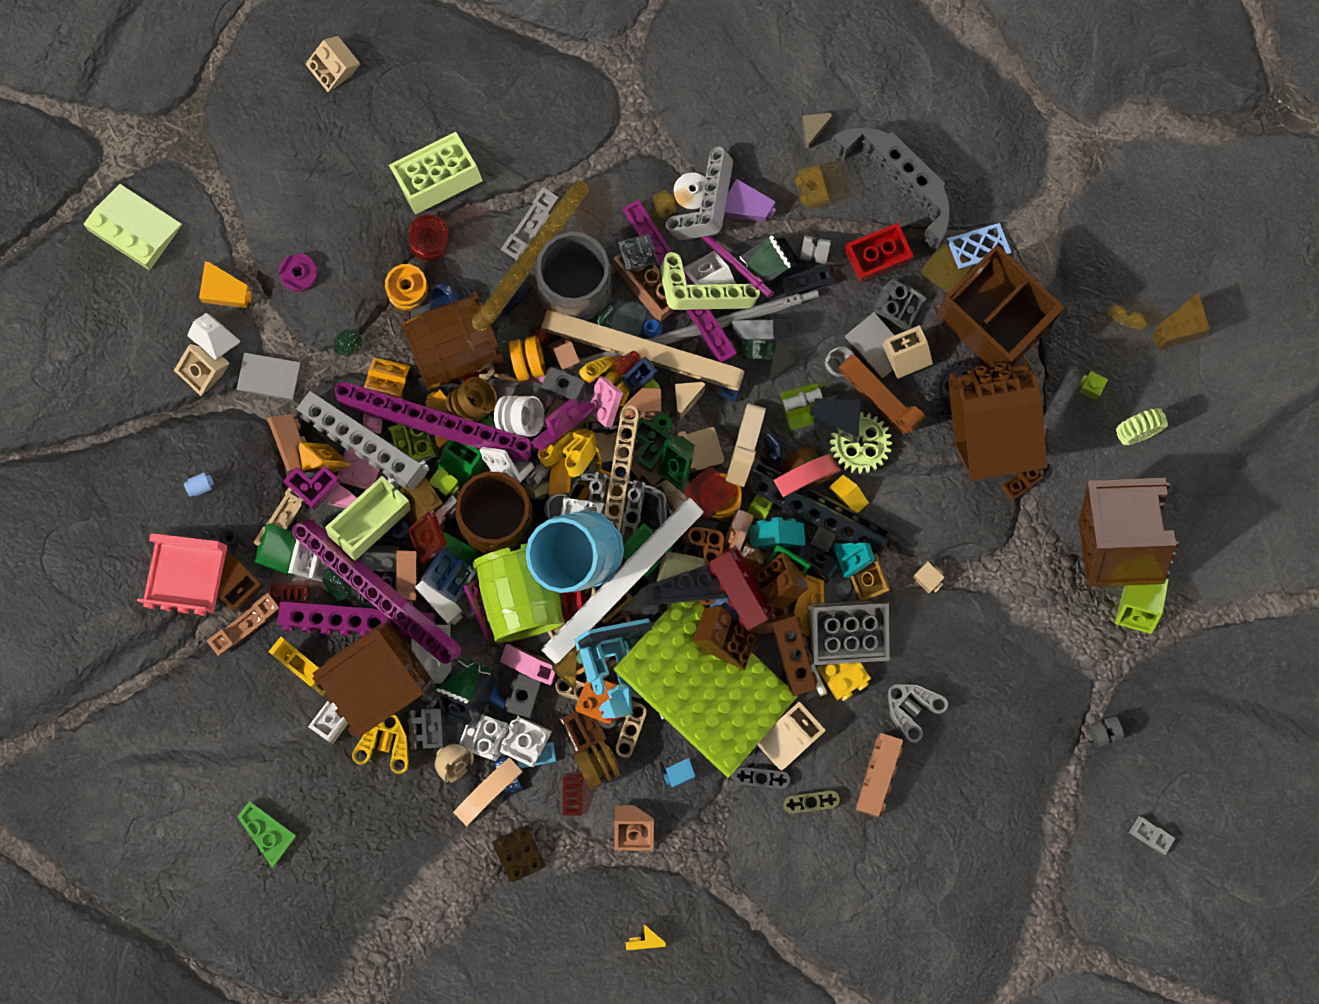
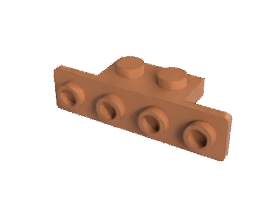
M738 509L736 510L723 542L722 553L734 545L737 546L740 552L753 520V515Z

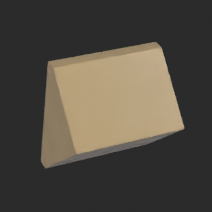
M703 382L675 384L678 420H681L705 392V384Z

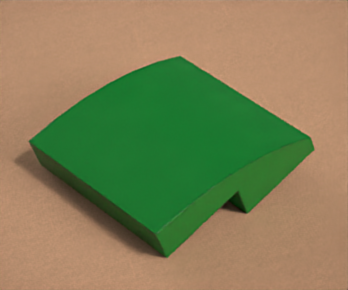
M268 523L265 526L262 543L258 546L255 563L290 575L291 573H288L296 543L293 532Z

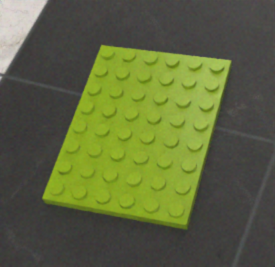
M698 601L673 603L653 624L652 630L644 634L613 670L728 778L798 696H794L791 689L752 652L746 670H742L704 652L692 642L704 607Z

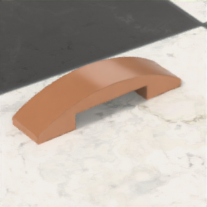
M267 593L255 602L253 607L225 629H221L207 640L208 644L217 656L222 655L264 624L279 610V606Z

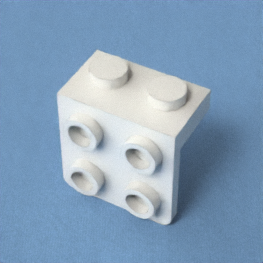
M488 447L480 449L482 459L487 463L492 472H503L515 478L518 482L527 478L529 473L535 468L532 462H520L510 459L505 450Z

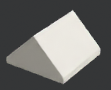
M327 701L308 727L331 744H334L348 723L344 717L340 719L335 712L338 709L335 704H330Z

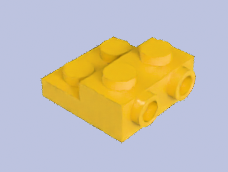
M861 663L826 664L817 667L819 674L837 701L839 699L845 701L853 695L851 692L857 688L859 691L869 685L868 681L871 679Z

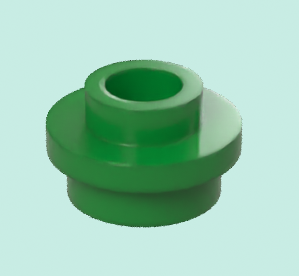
M659 414L654 418L653 425L666 433L671 429L672 421L668 415ZM664 420L666 425L660 426L659 421Z

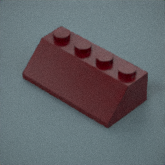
M736 545L709 562L711 573L714 576L717 575L720 581L719 586L722 592L727 593L730 598L728 600L733 610L736 609L739 614L738 620L743 627L750 630L770 618L774 612L771 607L766 605L761 589Z

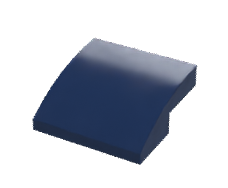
M442 548L421 580L452 602H456L464 591V586L470 582L477 571L464 560H458L448 550Z

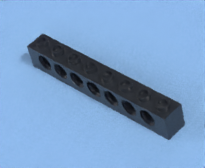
M757 460L755 461L744 486L746 489L764 497L767 501L781 506L784 510L808 520L817 527L831 532L836 537H840L850 543H870L873 555L877 554L879 558L893 531L807 486L783 497L774 480L784 474Z

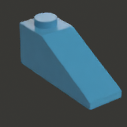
M689 758L666 768V774H663L666 784H671L672 788L695 780V774Z

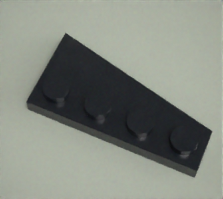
M710 564L646 586L649 606L725 599L726 593L722 592L717 575L714 576L711 573Z

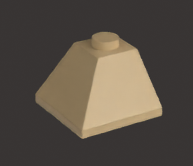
M190 344L174 371L202 396L224 374L230 363L223 356L214 360L200 346Z

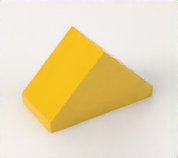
M844 475L829 487L847 508L857 513L869 504L858 485Z

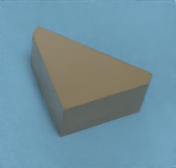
M823 113L803 116L802 126L806 148L813 144L830 123L832 114Z

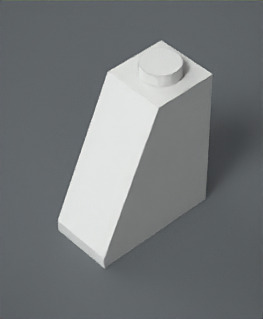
M423 581L415 586L418 593L448 625H455L462 619L463 611L455 602L442 596Z

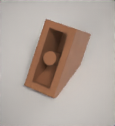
M561 338L547 345L559 368L568 371L575 368V364L580 362L570 340Z

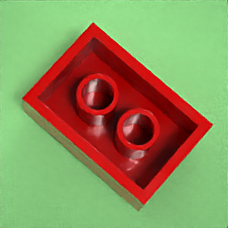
M899 223L847 243L845 246V252L859 283L911 263L914 257Z

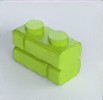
M442 468L438 469L430 479V485L434 491L446 501L451 496L455 499L460 493L458 480Z

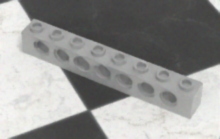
M311 391L296 408L301 414L300 418L308 424L311 421L314 423L313 427L321 433L326 431L330 439L335 442L337 440L341 441V446L348 451L351 449L356 451L354 454L363 461L365 458L368 459L369 464L376 470L379 467L383 469L382 473L390 479L396 478V482L405 489L408 486L415 490L428 472L421 464Z

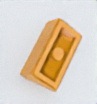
M567 457L561 458L551 466L549 496L554 494L567 495L570 493L571 476H569L565 466Z

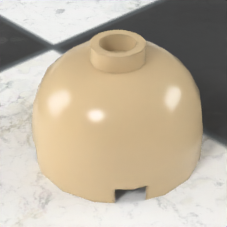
M451 744L440 748L435 760V768L438 775L446 783L448 781L451 783L456 782L468 771L465 769L468 763L472 765L473 753L460 744Z

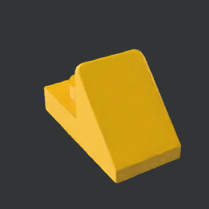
M644 925V941H641V937L629 938V942H626V951L666 947L665 942L646 925Z

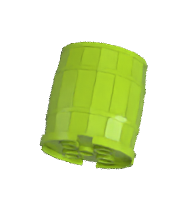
M521 544V549L510 552L508 547L488 553L475 559L473 562L474 570L478 573L479 588L487 619L496 643L529 638L565 625L559 592L543 587L534 579L528 569L526 559L527 544Z

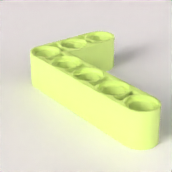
M676 253L666 254L660 266L667 304L675 310L751 308L760 295V290H756L751 284L687 285L682 260Z

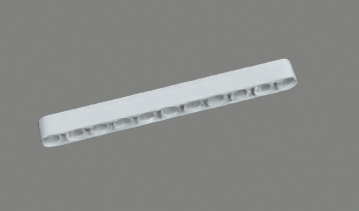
M691 498L684 501L614 573L612 578L542 648V651L557 664L576 645L574 639L590 630L704 511Z

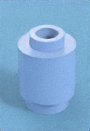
M205 472L187 479V482L184 483L189 497H196L212 490L211 486L214 485L210 474L206 475Z

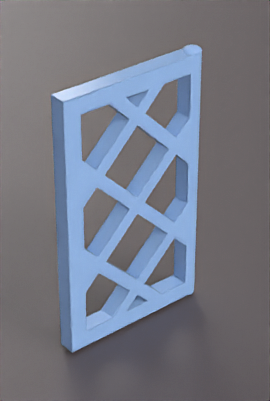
M1000 223L947 238L958 269L978 264L983 259L976 257L979 248L986 252L991 250L981 245L985 237L995 241L993 247L999 243L1004 246L1005 252L1008 255L1011 254ZM997 229L999 235L996 238L987 234V232ZM975 234L982 235L979 243L970 240L969 237ZM963 240L964 243L961 249L954 246L953 241ZM966 243L977 247L973 255L963 250ZM961 254L971 258V261L962 264L960 261Z

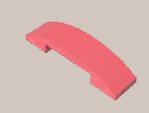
M828 454L789 471L775 479L774 482L782 496L785 497L810 483L840 472L841 469L833 455Z

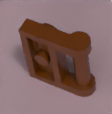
M577 711L558 720L560 725L564 727L574 747V753L583 748L585 750L590 749L593 743L595 746L598 745V741L601 739L603 741L607 740L598 720ZM574 719L587 742L581 745L570 723Z

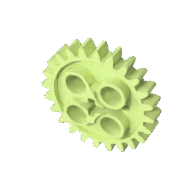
M863 412L860 413L859 439L864 443L863 447H860L859 443L854 442L844 444V441H852L831 433V437L835 438L830 440V444L835 445L830 450L831 452H836L833 458H840L838 465L844 463V470L851 467V473L858 469L859 474H861L862 470L865 469L868 474L870 467L876 471V464L882 466L883 462L881 459L887 461L888 457L885 453L889 454L891 452L887 448L892 445V442L887 441L891 438V434H885L889 428H882L884 421L877 423V416L873 420L870 419V413L867 417H864ZM867 430H872L875 432L876 436L874 438L867 437L865 432ZM877 442L878 445L869 444V443ZM853 448L856 451V455L849 456L846 450ZM873 449L875 456H867L865 450Z

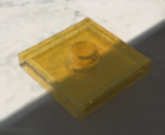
M943 242L920 273L949 293L965 277L972 266L958 269L950 247ZM960 256V261L962 264L969 262L963 256Z

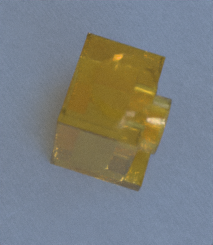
M667 189L653 195V204L660 218L677 211L675 199L672 194H668Z

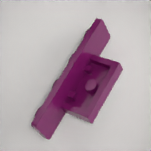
M571 398L545 419L548 429L530 442L531 446L540 450L547 449L554 441L561 438L568 430L589 416L596 409L595 404L586 401L578 404L576 399Z

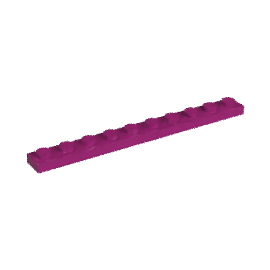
M638 199L622 210L639 238L646 236L647 245L649 246L650 244L653 247L650 248L652 254V250H654L657 260L656 264L660 269L666 254L672 251ZM684 271L686 284L693 285ZM709 309L686 310L718 362L724 363L737 355V352Z

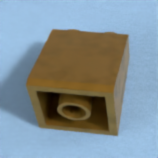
M1199 294L1189 299L1154 331L1152 335L1155 345H1158L1159 350L1202 339L1208 333L1210 328Z
M425 476L415 490L408 486L406 489L401 487L399 490L409 500L411 510L404 518L413 532L431 521L432 516L443 506V503Z

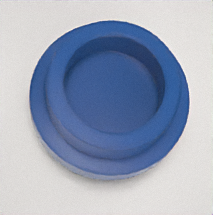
M655 319L648 320L644 324V334L650 338L658 336L662 332L661 323Z

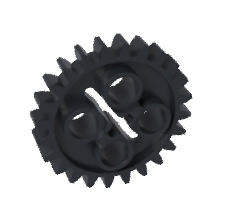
M962 360L960 366H958L956 361H954L953 367L947 364V371L941 368V375L937 374L935 376L938 381H933L932 383L937 388L931 390V393L936 394L932 400H938L935 407H942L940 414L946 411V418L952 415L950 393L945 389V385L949 384L950 374L955 372L956 376L967 375L968 370L975 369L979 365L973 368L970 361L968 366H965V362Z

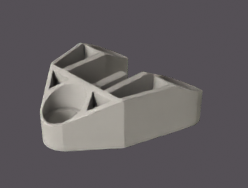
M893 685L888 690L890 716L905 740L909 743H916L921 740L923 731L911 717L899 708V705L915 718L922 708L912 701L908 695L935 714H941L946 711L948 701L945 697L918 685ZM898 688L902 691L900 699L892 697L891 692L893 689ZM940 699L944 702L942 710L934 708L935 700ZM910 729L918 730L919 737L917 739L909 737L908 732Z

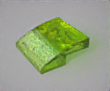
M817 383L780 392L790 430L815 424L813 423L814 416H810V405H814V402L807 404V407L804 408L801 406L786 411L783 400L797 396L800 392L806 393L818 388Z

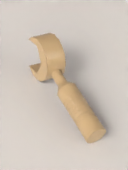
M493 365L486 368L487 374L479 375L480 378L485 380L495 376L499 380L518 381V379L508 375L495 373Z

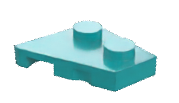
M870 543L833 544L844 578H850L875 561Z

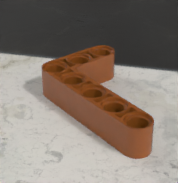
M853 354L838 367L840 373L900 433L913 432L926 418L917 407L911 406L906 408Z

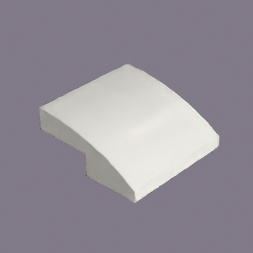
M296 539L288 573L328 583L332 569Z

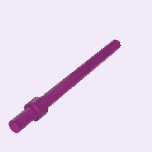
M710 235L701 237L746 277L756 290H760L768 298L773 295V291L764 284V281L759 276L756 277L713 237Z

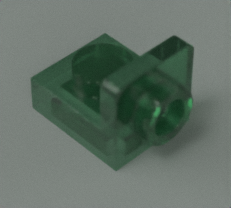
M759 339L743 340L741 348L743 359L772 360V341Z

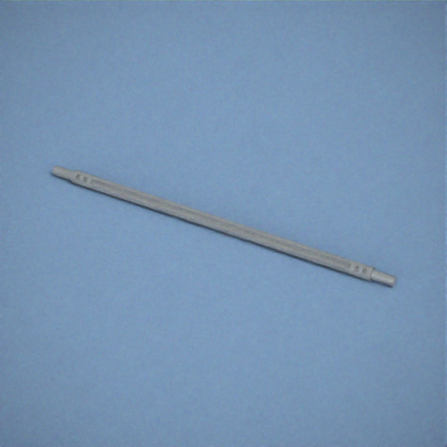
M817 290L801 295L797 293L717 317L715 320L723 328L732 325V320L753 319L800 305L803 301L817 298L819 294ZM694 324L653 338H647L646 340L666 345L700 335L701 333ZM604 351L579 359L580 362L575 364L576 367L573 369L577 368L579 371L587 363L605 356L622 358L625 356Z

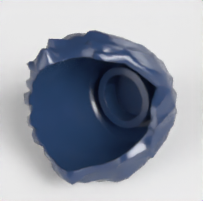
M441 283L437 284L431 297L430 310L451 301L460 300L462 297L458 291L450 286Z

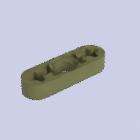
M834 791L789 796L784 800L783 808L788 814L833 809L839 804L840 798ZM829 794H831L832 798H836L833 805H830L829 802L822 803L824 807H820L818 795H822V799H827ZM814 797L817 801L816 807H807L806 799ZM799 798H803L802 805L804 810H800L801 806H796L792 811L790 807L786 806L790 800L798 803L800 802Z

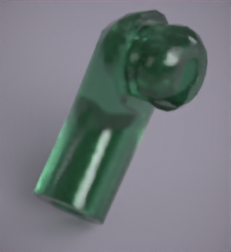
M607 305L597 316V325L611 329L608 318L614 312L612 306Z

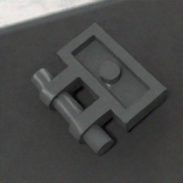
M441 708L421 709L422 717L416 718V710L408 711L407 725H409V736H407V739L410 742V750H417V742L423 741V749L442 748ZM417 724H422V735H417Z

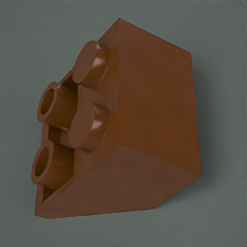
M784 553L779 554L755 574L766 605L779 610L785 609L809 589L804 574Z

